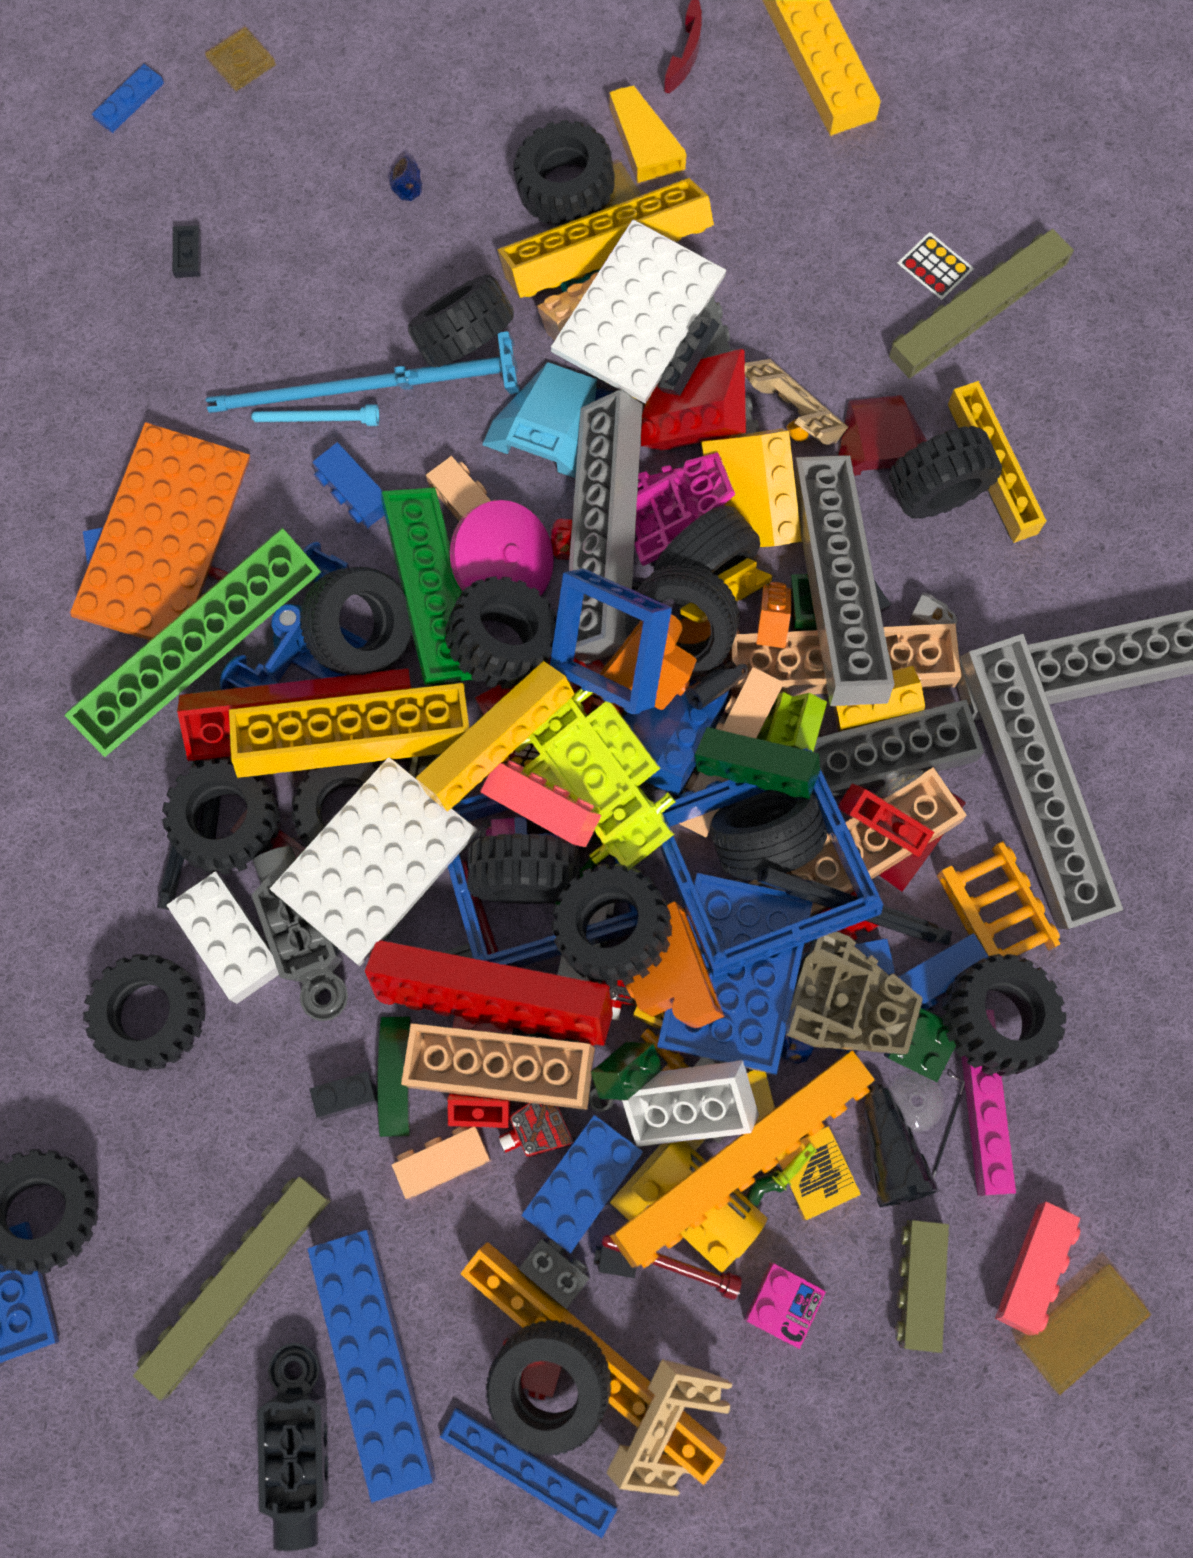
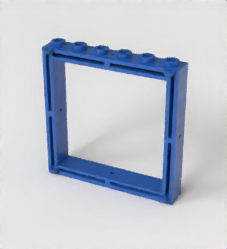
M821 769L812 793L817 798L827 832L858 900L721 951L674 836L659 846L713 978L881 915L883 909L882 900ZM731 780L725 782L715 781L701 791H689L682 794L679 799L675 800L676 803L672 804L662 814L670 828L676 824L768 790L747 783H735Z
M485 794L461 800L451 809L469 822L509 810L510 808ZM460 853L449 864L448 870L473 959L519 968L562 955L554 942L555 935L488 955L472 895L467 888V878ZM612 855L614 863L620 864L617 858ZM628 904L630 913L588 925L586 931L588 942L591 945L632 934L638 923L636 908Z

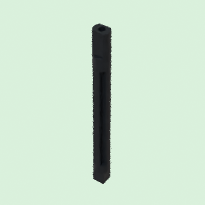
M761 867L758 872V882L784 890L789 895L830 909L858 900V897L795 874L789 875L769 867ZM884 905L881 915L865 920L929 943L935 942L941 945H949L952 931L938 927L933 922Z

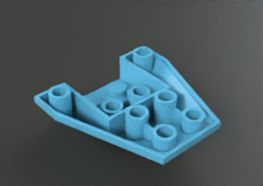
M547 362L493 420L483 441V446L506 454L509 453L511 446L557 462V472L576 478L580 411L582 407L596 401L597 379Z

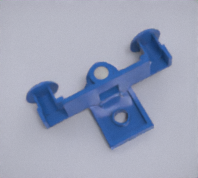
M312 542L303 549L321 571L316 576L314 583L329 572L350 568L347 562L332 554L328 556L321 552V544L319 542ZM287 604L276 610L272 617L271 623L274 631L273 643L275 649L264 666L259 663L257 668L253 670L246 666L247 658L245 655H237L224 667L220 676L221 690H226L233 687L243 688L278 684L291 663L319 679L347 675L331 671L313 658V655L309 652L310 649H307L306 643H304V636L301 634L300 613L302 606ZM340 627L343 637L354 648H360L366 644V640Z

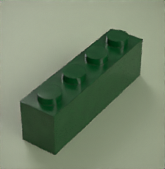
M709 727L706 728L695 752L698 772H702L707 776L727 778L735 783L755 785L764 790L784 792L792 797L800 796L809 799L820 773L819 753Z

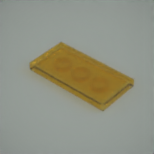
M1106 1264L1048 1314L1049 1319L1042 1332L1039 1331L1038 1335L1025 1334L1016 1344L1058 1395H1061L1152 1314L1112 1266Z

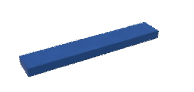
M457 1407L440 1435L441 1439L598 1537L603 1538L618 1507L531 1453L524 1451L523 1448H518V1445H513L510 1440H507Z

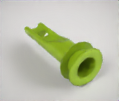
M808 1143L805 1149L781 1173L776 1171L779 1175L776 1178L772 1176L773 1179L784 1190H787L785 1186L787 1184L791 1186L789 1181L801 1170L803 1165L817 1150L811 1143ZM808 1150L810 1154L806 1157L804 1153Z

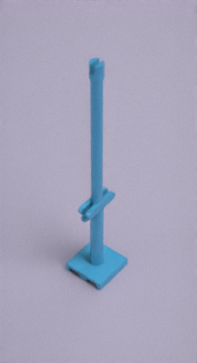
M508 331L498 334L501 357L450 363L436 368L428 366L407 369L404 366L394 368L395 373L229 396L206 397V402L217 403V406L207 407L209 413H215L234 408L399 386L403 390L413 389V385L498 373H503L504 387L510 395L518 394L520 387L518 386L516 374L518 372L517 361L514 358L513 351L514 339Z

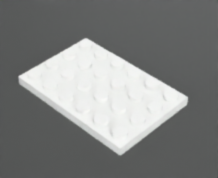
M632 220L552 344L551 352L646 403L662 378L663 372L668 368L675 356L677 347L686 337L690 324L695 320L696 316L700 317L725 277L726 269Z
M389 757L272 885L270 890L360 967L372 953L375 942L384 940L478 832L476 828L453 809L447 812L425 793L419 782Z

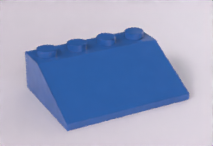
M689 679L688 681H690V683H689L688 687H689L690 685H692L694 682H696L697 680H691V679ZM729 691L701 710L695 709L689 703L684 692L681 696L676 694L663 710L653 707L641 711L639 714L627 712L624 717L625 721L661 768L644 782L677 796L680 795L696 765L695 752L707 727L716 728L726 708Z

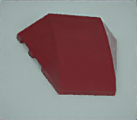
M902 395L850 400L844 423L848 428L842 435L838 456H850L853 473L856 476L861 475V472L865 470L891 468L907 451L914 449L923 441L926 442L927 439Z

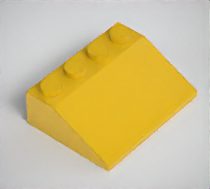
M780 428L701 441L703 456L719 453L735 491V495L724 505L734 507L752 526L760 537V547L802 542L789 431Z

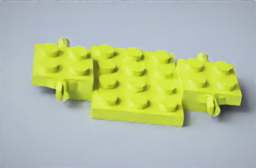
M580 688L545 723L520 744L515 751L520 753L532 743L540 755L526 765L522 772L529 776L531 772L536 773L547 779V786L551 788L554 785L560 786L571 792L569 798L575 801L581 798L594 805L592 810L602 815L594 831L601 839L603 845L589 854L590 858H592L595 864H598L611 854L617 858L621 865H625L629 871L674 835L666 824L662 812L676 802L668 792L656 803L647 798L638 786L661 768L613 703L604 702L587 716L581 702L593 694V692H587Z

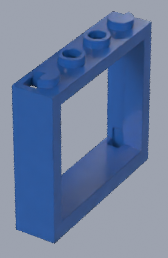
M584 568L563 572L550 666L565 675L568 681L581 686L582 690L593 692L601 696L604 701L623 707L628 713L639 714L641 711L653 708L656 701L672 607ZM584 594L644 621L632 690L574 662Z

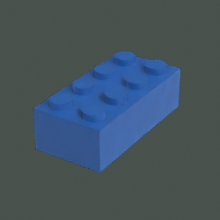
M594 1115L521 1216L571 1253L643 1151Z

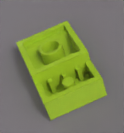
M785 692L779 693L756 739L798 749L807 748L813 752L827 701L810 692L797 696H790Z

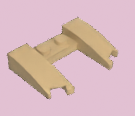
M771 359L745 363V377L752 386L762 393L770 394L779 391L778 395L787 403L794 404L799 409L798 413L801 416L797 418L795 424L823 444H835L848 428Z
M662 1360L648 1387L655 1395L631 1445L619 1446L606 1474L619 1489L678 1496L680 1492L674 1485L683 1473H690L671 1456L662 1454L685 1407L728 1414L730 1404L726 1400H720L721 1388H732V1383L727 1379L697 1368Z

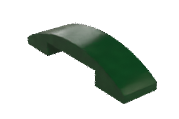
M381 1017L378 1050L379 1137L410 1136L409 1087L401 1085L411 1017Z

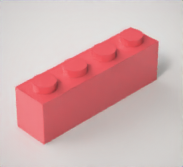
M508 760L507 764L501 762L489 773L480 791L481 793L566 841L582 847L587 846L602 816L592 810L593 804L581 798H578L577 801L569 798L571 792L557 785H554L553 788L547 786L546 778L531 772L530 776L522 772L524 767L512 760Z
M1048 1202L1037 1205L995 1319L1027 1335H1038L1039 1331L1042 1332L1045 1329L1049 1319V1315L1046 1314L1050 1302L1053 1303L1059 1292L1058 1278L1060 1273L1063 1274L1066 1271L1070 1262V1256L1067 1255L1071 1244L1074 1245L1080 1235L1081 1229L1078 1227L1079 1217Z

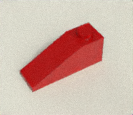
M853 783L838 805L839 810L918 857L921 856L935 833L873 793Z

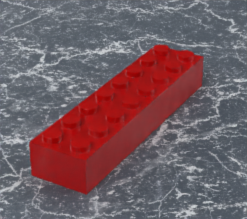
M409 668L373 672L365 675H347L179 695L177 713L187 760L195 761L231 756L229 710L411 689Z
M381 940L375 942L365 968V973L375 998L381 1003L387 1005L394 1003L402 1004L417 1011L427 1009L441 1016H450V1014L462 1016L470 1022H478L479 1020L490 1022L499 1028H506L508 1026L519 1028L528 1034H535L536 1032L549 1034V1036L558 1040L568 1038L578 1040L580 1043L591 1044L592 1046L595 1044L604 1046L613 1016L609 985Z

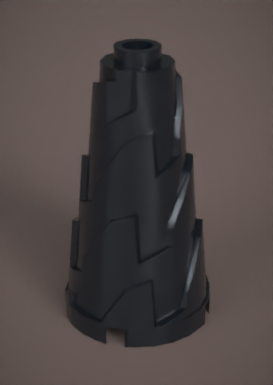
M883 1084L869 1086L870 1091L862 1098L868 1133L867 1144L872 1160L871 1171L879 1207L901 1205L900 1202H912L939 1191L937 1183L934 1180L924 1154L920 1153L912 1130L907 1126L890 1089L883 1088Z

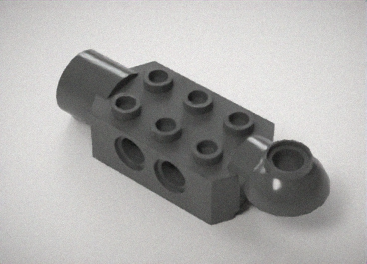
M286 846L267 851L253 859L261 885L253 892L252 898L279 976L282 979L303 984L300 1002L308 1016L319 1021L332 1020L341 1014L348 1000L347 987L342 979L333 972L343 960L339 948L270 890L272 885L296 860L292 847ZM325 989H329L332 995L331 1000L328 1004L322 1005L319 1000L320 993Z

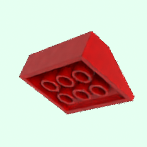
M738 349L700 359L680 396L663 393L656 386L648 398L642 413L641 446L664 451L701 443V441L746 433L745 350Z

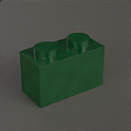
M625 1042L590 1072L600 1099L628 1101L661 1072L662 1068L654 1043Z

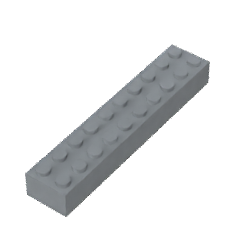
M620 389L582 407L580 411L569 571L584 568L632 590L642 403ZM584 594L574 658L587 664L614 655L627 639L625 629L626 613Z
M850 456L796 457L793 471L800 531L830 706L888 704L894 687V679Z
M1193 610L1029 644L1028 648L1049 705L1193 674ZM959 659L961 678L957 683L961 701L967 699L973 720H980L982 717L962 661Z
M1024 634L970 651L961 656L964 670L1057 928L1071 929L1122 911V904Z

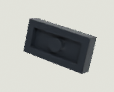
M199 225L173 226L172 273L175 278L201 277V230Z

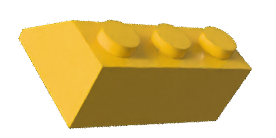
M910 666L892 671L894 687L888 704L833 706L838 732L923 711L925 703L922 685L914 667Z

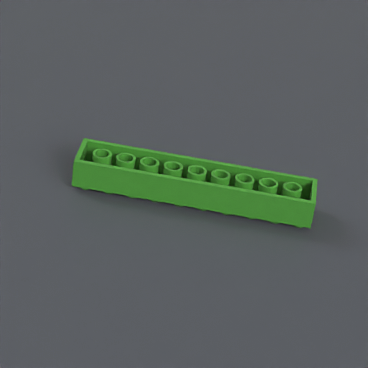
M281 527L68 709L64 716L106 757L320 574V569L286 530Z

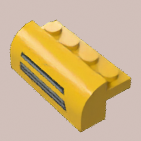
M685 1141L669 1143L653 1164L633 1184L631 1189L648 1205H651L704 1164L706 1160ZM737 1189L729 1194L732 1200L721 1209L716 1210L713 1207L707 1211L705 1215L708 1219L695 1229L688 1226L681 1232V1235L721 1273L746 1251L759 1235L768 1219Z

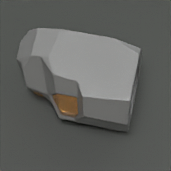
M924 592L909 620L914 625L957 624L958 622L955 613L948 608L947 604Z

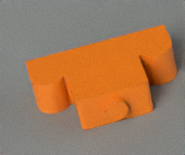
M672 614L654 706L659 710H663L676 694L681 696L690 683L688 680L697 661L694 656L676 645L682 631V624ZM642 620L599 673L632 690L644 622Z
M674 901L667 905L671 915L669 922L672 925V936L667 937L670 943L667 952H660L659 956L662 961L657 967L652 964L647 968L650 974L644 978L640 974L634 976V983L627 984L626 988L630 996L635 998L638 1009L649 1016H656L672 1008L673 1014L678 1020L689 1027L698 1028L724 1017L685 909Z

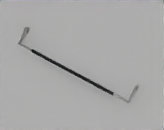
M952 1075L948 1076L963 1082L950 1119L933 1177H935L965 1085V1081Z

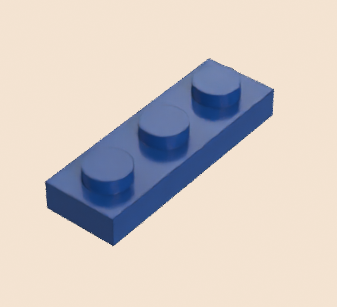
M143 64L92 113L94 120L113 133L164 84L162 77Z

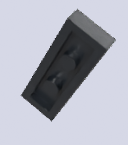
M696 316L695 320L690 324L686 337L677 347L675 356L668 368L663 372L657 386L663 393L681 395L720 326L714 318Z

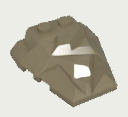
M836 931L812 940L809 952L804 956L798 971L790 1013L786 1023V1035L813 1047L907 1054L923 998L895 974L888 975L876 965L878 960L872 955L867 957L854 946L856 942L849 936Z

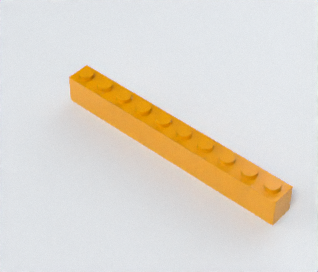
M853 1050L845 1054L754 1125L751 1133L741 1134L610 1237L632 1268L640 1264L643 1268L647 1267L659 1257L656 1251L664 1245L669 1249L683 1238L681 1232L688 1226L695 1229L708 1219L705 1215L707 1211L713 1207L719 1210L732 1200L729 1194L738 1188L742 1192L755 1182L752 1176L758 1171L762 1170L766 1173L779 1163L776 1159L777 1156L784 1151L787 1155L795 1151L802 1145L799 1140L807 1133L812 1137L823 1129L825 1125L822 1121L830 1115L834 1119L848 1109L845 1103L851 1098L857 1101L870 1091L867 1086L875 1079Z
M489 1242L484 1244L460 1274L522 1328L539 1321L545 1322L550 1320L551 1322L558 1321L560 1323L562 1321L567 1325L572 1324L573 1327L580 1328V1331H585L586 1335H590L593 1338L592 1340L598 1344L597 1346L601 1348L602 1354L605 1355L609 1365L608 1369L611 1372V1394L608 1403L639 1429L655 1396L648 1388L651 1382L553 1297L522 1273L517 1266ZM683 1410L664 1451L704 1485L724 1461L727 1447Z

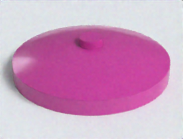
M495 500L474 507L461 518L451 539L450 562L455 580L462 591L479 579L485 581L487 577L497 576V579L511 577V581L518 582V580L526 583L525 586L537 589L541 596L547 588L552 575L553 549L545 527L530 510L515 502Z

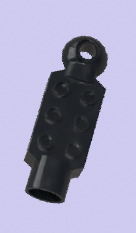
M298 1343L283 1345L273 1354L269 1362L268 1374L271 1384L277 1391V1395L257 1410L259 1512L273 1518V1549L279 1551L303 1550L318 1544V1511L329 1500L327 1399L313 1392V1386L319 1376L318 1358L312 1349ZM290 1361L300 1363L302 1366L301 1376H293L289 1372L288 1364Z

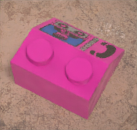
M770 1263L744 1320L800 1349L826 1291L778 1265Z

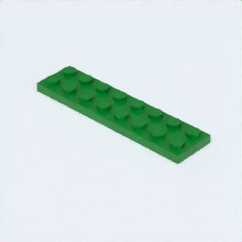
M436 488L382 491V506L401 586L406 598L407 612L424 684L473 680L470 673H464L458 667L460 664L458 661H453L449 654L451 649H448L445 641L446 624L462 591L455 580L451 568L450 544Z

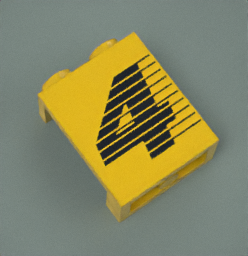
M829 1126L820 1130L812 1137L807 1133L804 1135V1138L800 1139L802 1145L789 1155L784 1151L776 1157L783 1171L805 1149L808 1143H811L817 1150L803 1165L801 1170L789 1181L792 1193L799 1205L798 1211L802 1220H808L861 1195ZM808 1150L804 1153L806 1157L810 1154Z

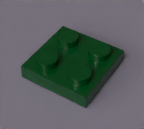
M920 1007L908 1053H884V1056L938 1082L956 1044L954 1041L949 1042L946 1036L949 1029L948 1026L943 1025L942 1018Z

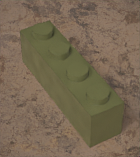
M907 1220V1226H902L901 1244L905 1245V1258H900L899 1276L904 1277L903 1289H899L897 1294V1307L902 1309L901 1321L896 1322L895 1339L900 1341V1347L904 1349L942 1353L949 1224Z

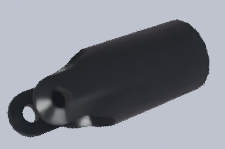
M730 661L721 667L715 668L685 689L687 700L695 709H703L745 678L748 674V666L746 664H739L736 667V664Z

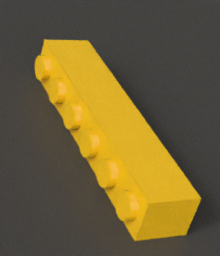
M976 381L954 389L948 402V407L958 428L976 426L984 430L1002 464L1000 478H997V482L991 485L988 491L1013 543L1039 534L1046 523V519L980 382Z
M545 661L538 665L416 777L425 793L448 812L574 695L566 676Z

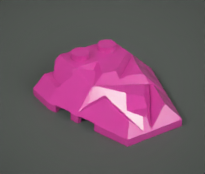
M719 453L687 460L684 467L672 469L670 465L662 467V473L651 476L647 472L638 473L635 533L638 541L634 545L642 566L657 560L669 543L697 518L716 507L724 505L735 495Z

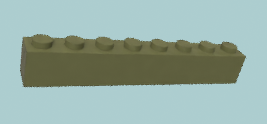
M1053 228L1044 235L1040 233L1032 240L1028 247L1025 249L1023 247L1019 248L1011 256L1010 260L1005 263L1003 261L998 263L988 276L979 277L967 291L961 290L953 297L949 304L946 306L940 305L935 309L927 320L921 319L909 333L897 336L891 344L890 359L909 379L1067 265L1074 250Z
M299 1176L297 1179L292 1178L281 1190L284 1194L277 1203L272 1202L261 1214V1217L264 1218L256 1228L252 1226L241 1238L243 1242L236 1253L232 1250L220 1263V1266L223 1267L216 1277L211 1275L201 1285L199 1289L202 1292L195 1302L190 1300L178 1314L181 1317L174 1327L169 1325L158 1337L157 1340L160 1344L153 1352L148 1350L137 1362L136 1366L139 1369L133 1377L159 1401L167 1399L331 1201L305 1177Z

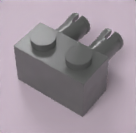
M551 1238L548 1242L541 1239L519 1267V1270L567 1309L590 1279L585 1274L588 1268L575 1257L570 1262L562 1255L565 1249Z

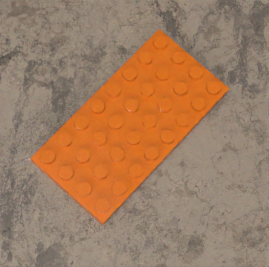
M145 422L70 611L71 617L150 640L194 603L201 595L247 470L250 455Z

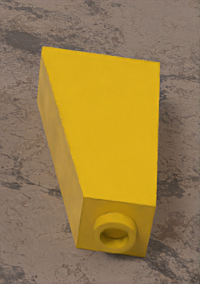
M635 86L619 88L609 92V108L636 182L640 183L685 170L687 154L684 148Z

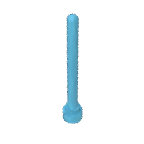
M366 404L360 410L255 411L252 413L251 419L254 422L361 421L362 424L366 423L367 426H379L378 404Z

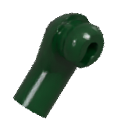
M770 1172L757 1176L746 1198L758 1208L765 1193L771 1191L783 1192L784 1189L772 1177L776 1178L779 1174L777 1172Z

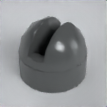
M596 1089L589 1095L591 1108L598 1112L609 1110L614 1103L612 1099H605L607 1106L604 1107Z

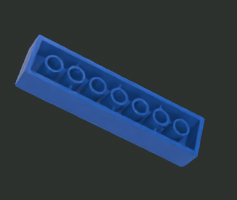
M364 1230L307 1248L371 1503L433 1483L436 1479V1473L372 1230Z

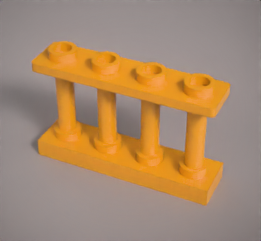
M1003 841L997 843L992 848L995 856L962 872H955L953 866L943 869L937 875L968 935L975 934L988 956L995 954L1018 956L1042 943L1045 944L1048 951L1060 945L1058 930L1046 919L1044 915L1045 908L1041 900L1032 894L1029 888L1031 884L1027 875L1024 872H1020L1015 863L1016 856L1009 846L1006 847ZM999 866L1002 867L1009 879L1008 882L976 898L969 897L964 888L966 882ZM1014 891L1016 892L1024 907L989 924L987 922L983 923L978 913L980 908ZM1030 917L1038 933L1003 950L997 948L992 939L994 934Z

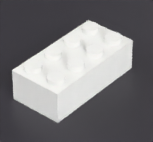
M216 871L167 904V907L232 1002L238 1004L279 975L268 943L224 878Z
M743 1060L661 1071L628 1101L622 1100L636 1147L751 1133L759 1116Z

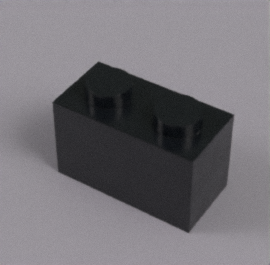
M368 1071L309 1088L316 1118L321 1120L378 1103V1094L373 1075Z

